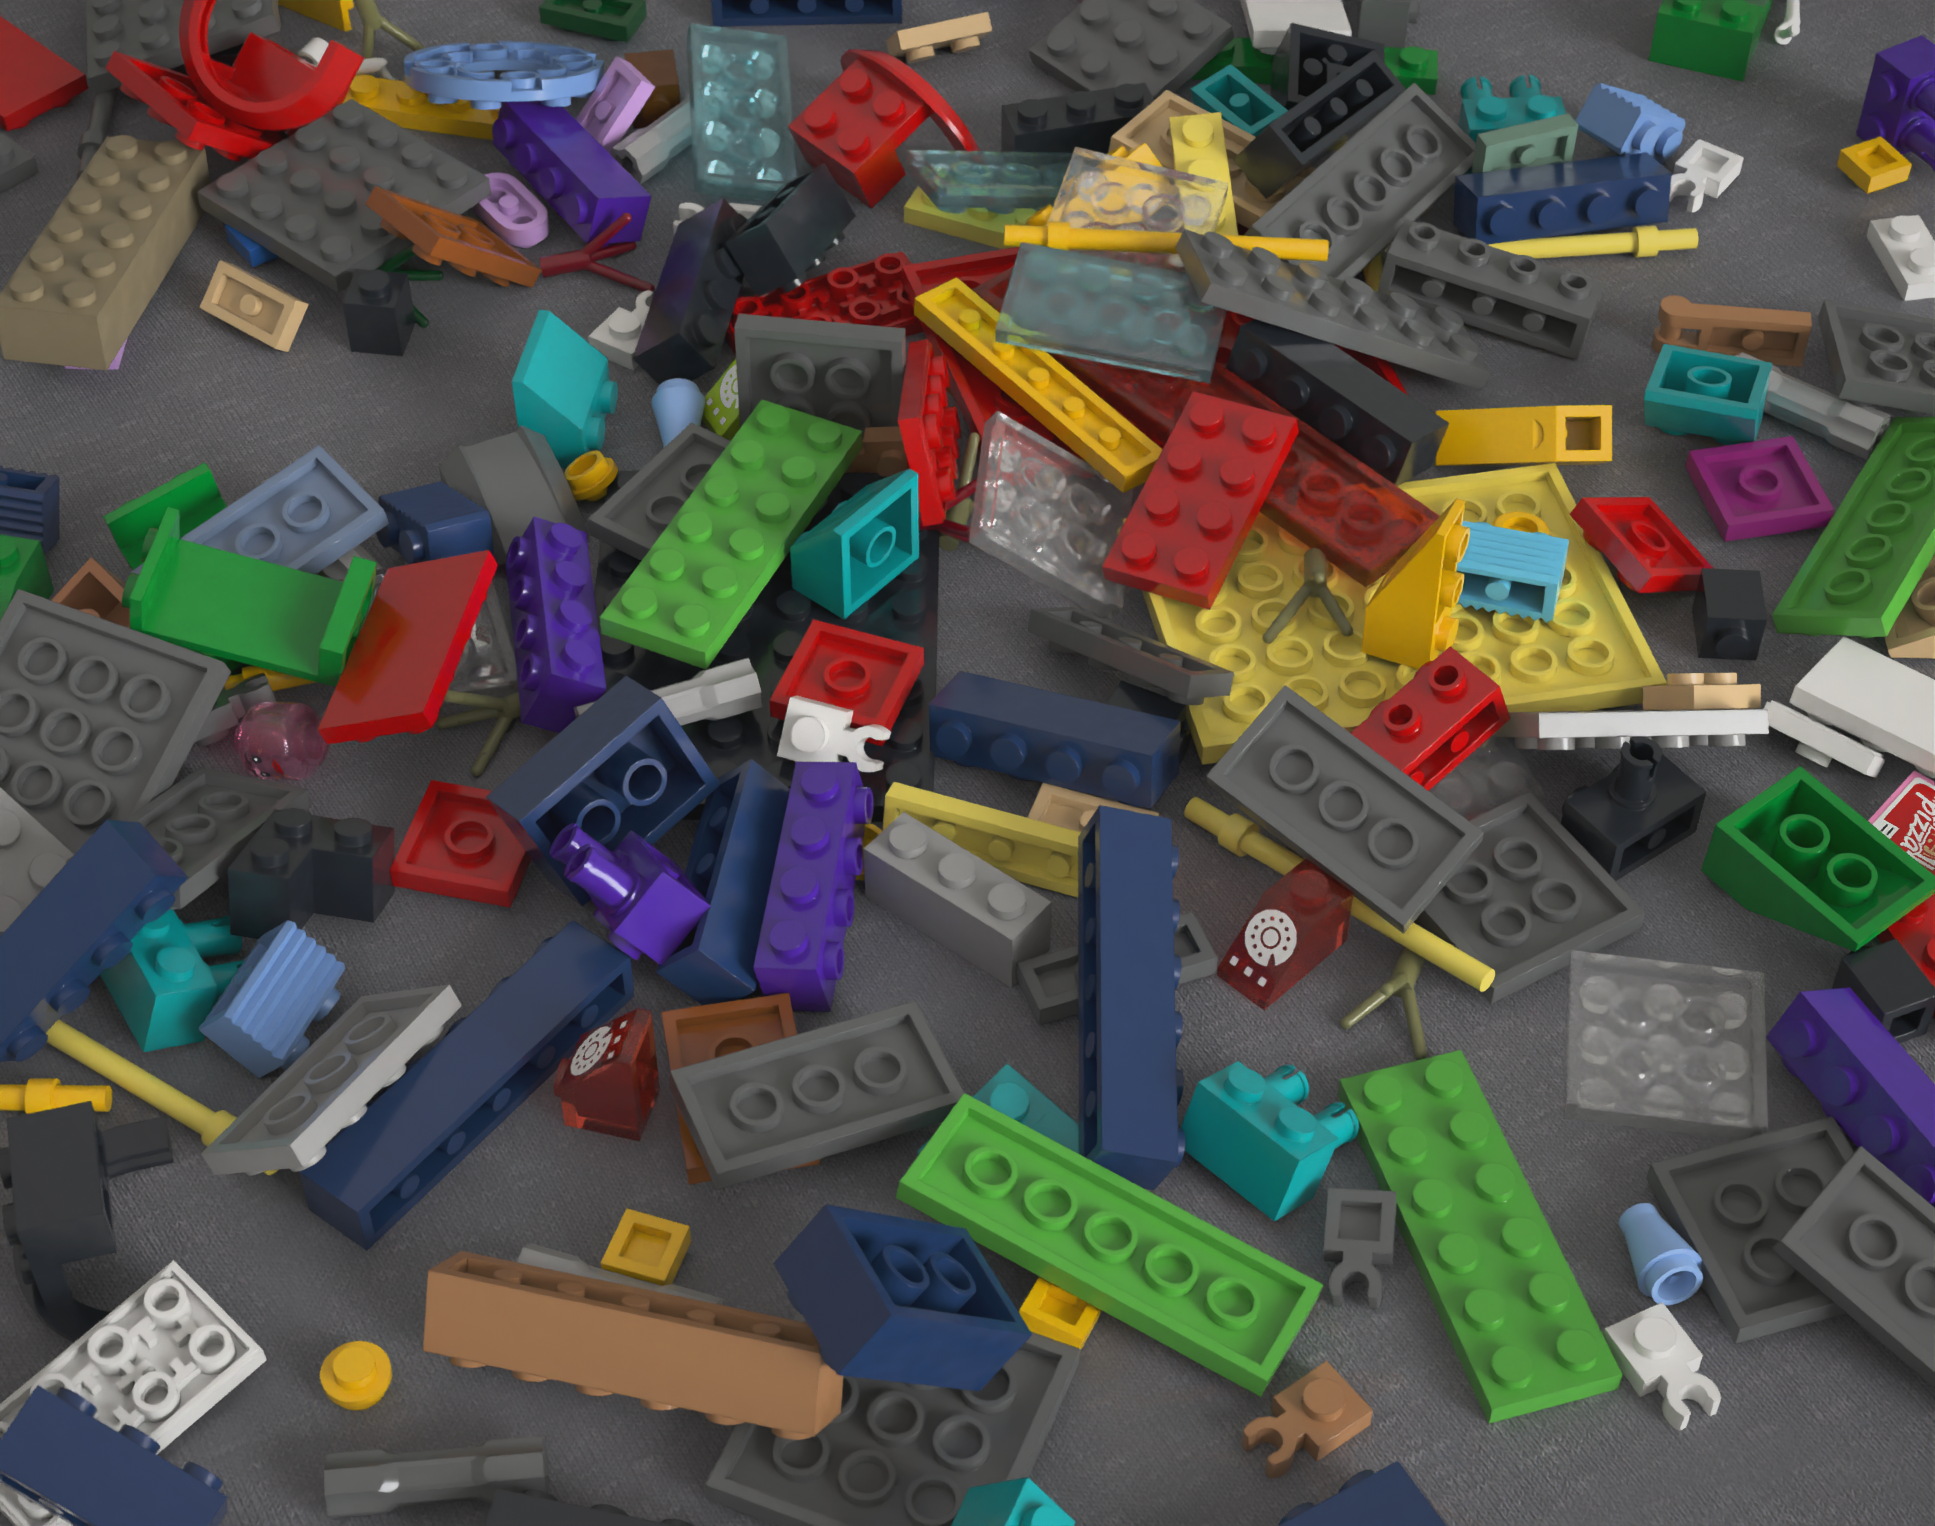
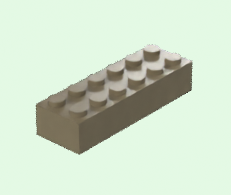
M129 135L106 137L0 293V344L4 359L108 370L205 213V210L200 207L197 191L211 184L205 147L203 150H197L177 140L158 142L139 140Z

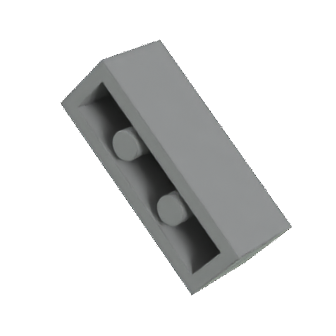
M905 812L898 816L864 848L866 898L1010 988L1018 982L1016 979L1017 962L1044 955L1050 950L1052 904L1050 900Z

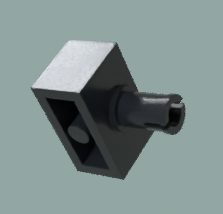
M1642 736L1632 737L1629 743L1626 741L1623 743L1620 752V763L1608 776L1589 787L1581 786L1567 797L1562 806L1561 824L1615 881L1695 833L1706 796V791L1662 754L1660 746L1655 741Z

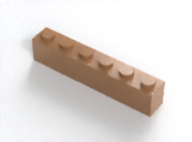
M465 1251L458 1252L428 1270L423 1351L449 1356V1362L453 1365L465 1368H478L489 1365L512 1370L511 1374L516 1379L528 1382H541L553 1379L575 1384V1389L578 1392L591 1396H607L616 1393L640 1399L642 1406L653 1410H673L680 1407L703 1412L707 1420L722 1425H737L748 1422L771 1427V1432L774 1435L791 1440H801L816 1436L841 1412L844 1376L837 1375L825 1363L819 1351L820 1344L808 1323Z

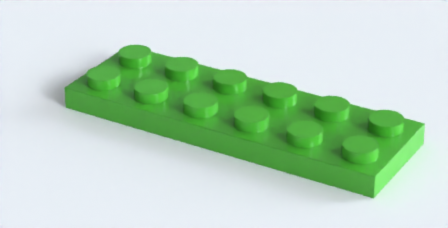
M762 399L600 616L601 633L707 669L790 552V546L804 532L863 448L862 431Z
M1894 417L1774 610L1772 618L1777 633L1804 634L1806 636L1845 635L1861 638L1886 637L1935 554V417Z
M1462 1050L1340 1079L1338 1097L1342 1103L1346 1104L1344 1107L1345 1112L1351 1108L1358 1118L1359 1132L1357 1138L1381 1191L1396 1192V1223L1488 1424L1617 1390L1622 1378V1372Z
M966 1093L961 1096L899 1181L895 1197L944 1225L966 1228L972 1239L977 1243L1262 1397L1307 1319L1323 1287V1284Z

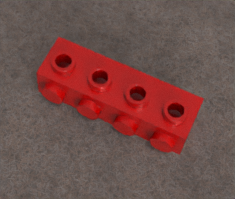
M1450 646L1435 660L1421 666L1414 678L1395 695L1375 706L1369 717L1355 728L1351 734L1429 791L1511 718L1500 686Z

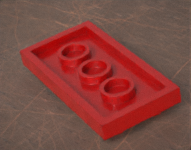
M1193 391L1102 565L1105 580L1210 610L1299 433L1297 418Z

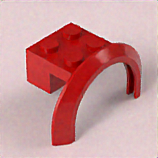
M184 0L179 21V42L186 70L199 93L224 116L248 127L275 132L281 130L288 135H292L298 129L319 119L344 102L351 89L349 86L364 60L363 56L331 39L316 67L278 43L250 32L231 67L210 59L208 25L217 0Z
M862 49L847 50L841 57L843 73L788 125L805 161L814 168L825 163L836 183L871 209L906 175L895 150L929 116L951 143L965 173L985 187L989 184L986 163L973 136L960 117L926 80L909 66L885 52Z

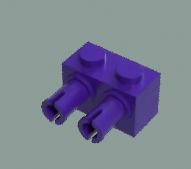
M1920 35L1876 53L1856 135L1864 142L1881 136L1901 155L1913 152L1927 163L1933 171H1935V44L1923 35Z
M571 823L563 828L551 845L550 855L552 858L566 865L564 871L566 879L572 883L575 882L585 889L597 906L592 915L611 931L607 937L633 959L638 960L645 953L660 965H663L710 908V904L681 867L632 830L613 852L583 832L575 823Z

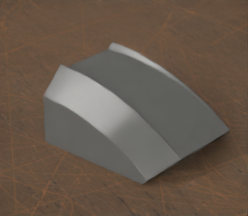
M520 425L516 431L465 447L457 445L439 467L443 485L447 484L448 488L452 487L453 491L457 490L458 494H462L463 497L472 500L474 504L477 503L479 507L482 506L484 510H488L491 519L494 559L498 565L506 563L508 549L512 540L516 536L522 537L533 516L554 523L568 524L577 530L586 532V535L589 536L565 475L545 436Z

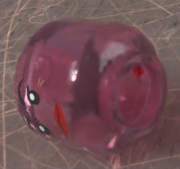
M266 701L253 705L244 715L241 724L236 730L234 739L236 751L251 775L272 780H301L309 777L326 758L329 744L325 742L317 730L321 722L320 717L311 706L299 702Z

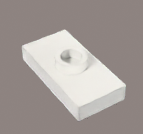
M1772 700L1771 702L1767 701L1763 708L1768 709L1770 727L1800 741L1795 750L1796 753L1828 768L1833 758L1865 775L1876 778L1886 760L1883 758V754L1784 704Z

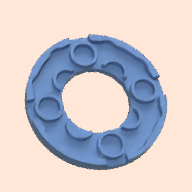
M497 41V43H477L472 45L469 42L452 43L420 49L408 54L404 58L406 85L417 91L427 93L428 102L451 104L458 102V99L471 100V108L479 110L501 108V102L541 101L542 105L550 107L568 106L571 104V97H590L604 76V61L596 60L595 53L576 47L540 42ZM492 70H508V72L501 73L500 79H495V71Z

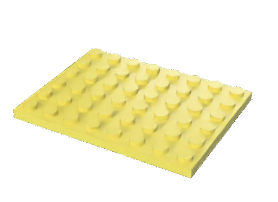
M1555 463L1404 482L1395 488L1388 484L1265 500L1210 610L1142 590L1159 642L1234 672L1230 696L1206 697L1202 705H1186L1185 717L1202 765L1218 763L1285 685L1351 733L1369 717L1375 706L1384 700L1390 699L1414 678L1418 669L1361 652L1365 610L1386 573L1456 498L1465 500L1463 521L1473 523L1485 522L1492 525L1493 521L1502 514L1514 511L1527 512L1539 517L1546 523L1549 529V536L1569 539L1565 571L1553 620L1546 623L1542 618L1535 621L1528 616L1523 619L1519 614L1511 617L1507 612L1499 614L1495 609L1487 612L1483 607L1476 610L1472 605L1464 608L1461 603L1452 608L1451 617L1458 619V629L1452 648L1500 686L1508 712L1592 711L1642 704L1643 686L1667 685V681L1601 552L1586 542L1583 537V529L1569 515L1575 508L1576 503ZM1311 548L1324 550L1327 555V587L1351 624L1353 634L1349 637L1344 636L1321 599L1309 596L1274 641L1269 644L1265 643L1262 638L1263 634L1304 584L1305 553Z

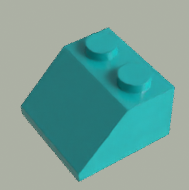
M539 310L512 379L518 428L522 425L544 435L560 467L566 469L579 456L590 451L602 449L605 438V417L607 413L613 414L616 409L618 386L616 381H610L608 359L552 312Z
M1663 344L1645 390V425L1659 427L1661 431L1671 435L1691 433L1713 437L1715 441L1725 445L1754 442L1762 421L1773 363Z
M909 468L866 485L848 501H843L837 505L832 514L812 530L802 533L794 544L790 546L792 588L842 619H846L919 558L918 473Z

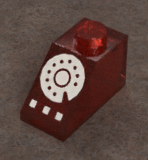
M1305 858L1263 893L1219 964L1217 976L1261 1009L1266 1010L1347 941L1354 892Z
M637 1008L582 1034L571 1059L563 1058L555 1075L554 1095L561 1098L566 1126L640 1142L660 1092L651 1010Z

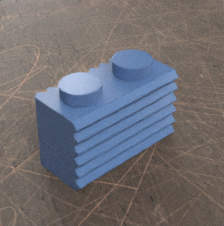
M1603 83L1594 85L1575 120L1580 131L1620 155L1647 152L1661 165L1678 150L1683 138L1682 131L1686 126L1684 118L1677 117V114L1669 112V109L1662 108L1661 105L1647 99L1646 96Z
M287 920L263 934L257 940V944L252 948L250 954L238 969L237 974L231 979V983L225 988V992L219 997L218 1002L212 1007V1011L199 1026V1031L258 1078L279 1067L285 1071L307 1050L310 1040L303 1034L312 1020L318 1022L323 1019L339 1000L341 992L334 986L346 969L345 964L336 961L335 955L326 953L325 947L317 945L314 938L307 937L305 930L297 929L295 922Z

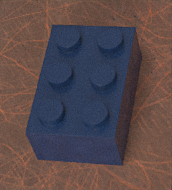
M625 676L489 793L486 798L545 878L583 907L591 900L590 896L578 884L566 879L564 876L566 865L561 861L555 860L550 855L551 845L563 828L571 823H575L583 832L612 852L615 851L631 830L653 845L721 784L663 699Z
M825 1204L773 1263L788 1288L787 1295L790 1303L804 1316L820 1344L819 1351L821 1357L837 1375L980 1391L1032 1335L966 1228Z

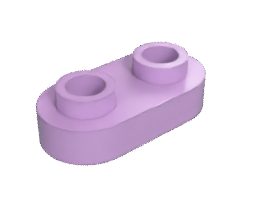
M506 173L486 174L485 176L490 180L491 195L472 207L475 214L509 245L518 248H529L544 240L549 233L548 212L544 204L516 177Z

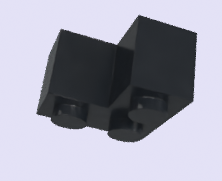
M1291 23L1272 59L1271 97L1289 111L1374 50L1384 62L1385 44Z
M298 808L275 809L228 868L230 935L259 939L263 934L287 920L295 922L297 929L302 930L314 913L374 923L395 893V886L392 885L390 868L394 861V828L373 825L362 818H346L341 820L311 815L310 812Z

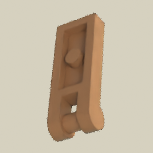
M1670 295L1661 300L1658 319L1662 324L1655 329L1652 347L1659 354L1663 344L1730 356L1740 355L1743 352L1764 362L1773 363L1772 365L1802 367L1812 328L1811 312L1691 303L1682 296ZM1683 329L1697 330V333L1685 332Z

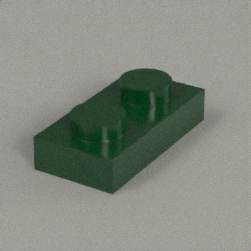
M544 0L539 7L541 24L559 27L566 31H577L604 37L610 41L626 43L630 41L647 17L646 0Z

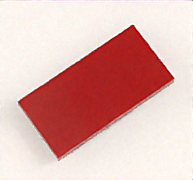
M0 16V127L8 132L27 126L33 118L52 108L67 105L71 98L89 88L84 73Z
M903 251L886 253L874 260L848 268H836L828 274L808 279L797 288L782 295L775 289L760 297L757 295L740 297L736 300L725 340L736 355L734 327L738 314L905 328L906 337L924 332L918 317L914 315L913 306L901 283L902 266L912 263Z
M928 339L909 343L898 415V424L909 468L918 473L919 511L923 527L943 523V520L946 518L947 502L956 500L953 480L958 479L956 459L960 458L958 439L962 438L956 406L948 407L946 388H950V380L944 355L934 356L932 344Z
M490 550L388 568L317 729L327 744L348 741L364 743L379 736L397 733L419 734L433 727L438 719L439 710L450 683L454 679L456 668L466 643L471 637L472 628L487 597V591L498 566Z

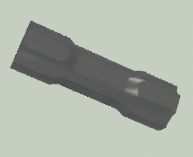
M545 1435L492 1439L476 1447L394 1453L384 1449L326 1453L323 1470L324 1497L329 1518L385 1514L399 1506L469 1500H480L492 1504L497 1488L517 1493L530 1489L549 1493V1468Z

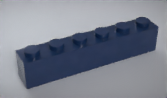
M1099 805L1078 836L1079 1154L1144 1189L1155 1190L1172 1169L1180 1165L1185 1151V1133L1183 1129L1178 1128L1177 1106L1181 1101L1184 1089V1075L1181 1069H1176V1047L1179 1044L1183 1028L1182 1014L1179 1011H1175V990L1181 976V958L1179 955L1174 954V933L1179 923L1180 903L1177 899H1173L1172 882L1178 867L1179 850L1177 845L1172 844L1170 818Z
M573 920L554 937L545 939L537 947L534 955L511 977L508 976L500 980L483 1003L467 1017H462L454 1022L445 1037L422 1059L412 1061L406 1067L405 1073L376 1101L367 1103L366 1113L358 1121L344 1129L333 1141L325 1145L327 1151L317 1163L299 1171L309 1210L368 1251L561 1067L593 1032L604 1026L635 996L630 956Z

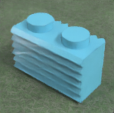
M1463 521L1462 526L1470 528V537L1462 560L1457 563L1456 572L1464 574L1463 588L1457 604L1461 603L1464 608L1472 605L1476 610L1483 607L1487 612L1495 609L1499 614L1507 612L1511 617L1519 614L1523 619L1530 616L1535 621L1542 618L1546 623L1553 620L1565 571L1569 539L1552 537L1542 532L1530 533L1496 527L1485 522L1473 523Z

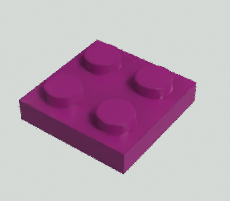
M1793 436L1692 450L1688 453L1685 468L1724 542L1827 527L1833 517L1834 508Z

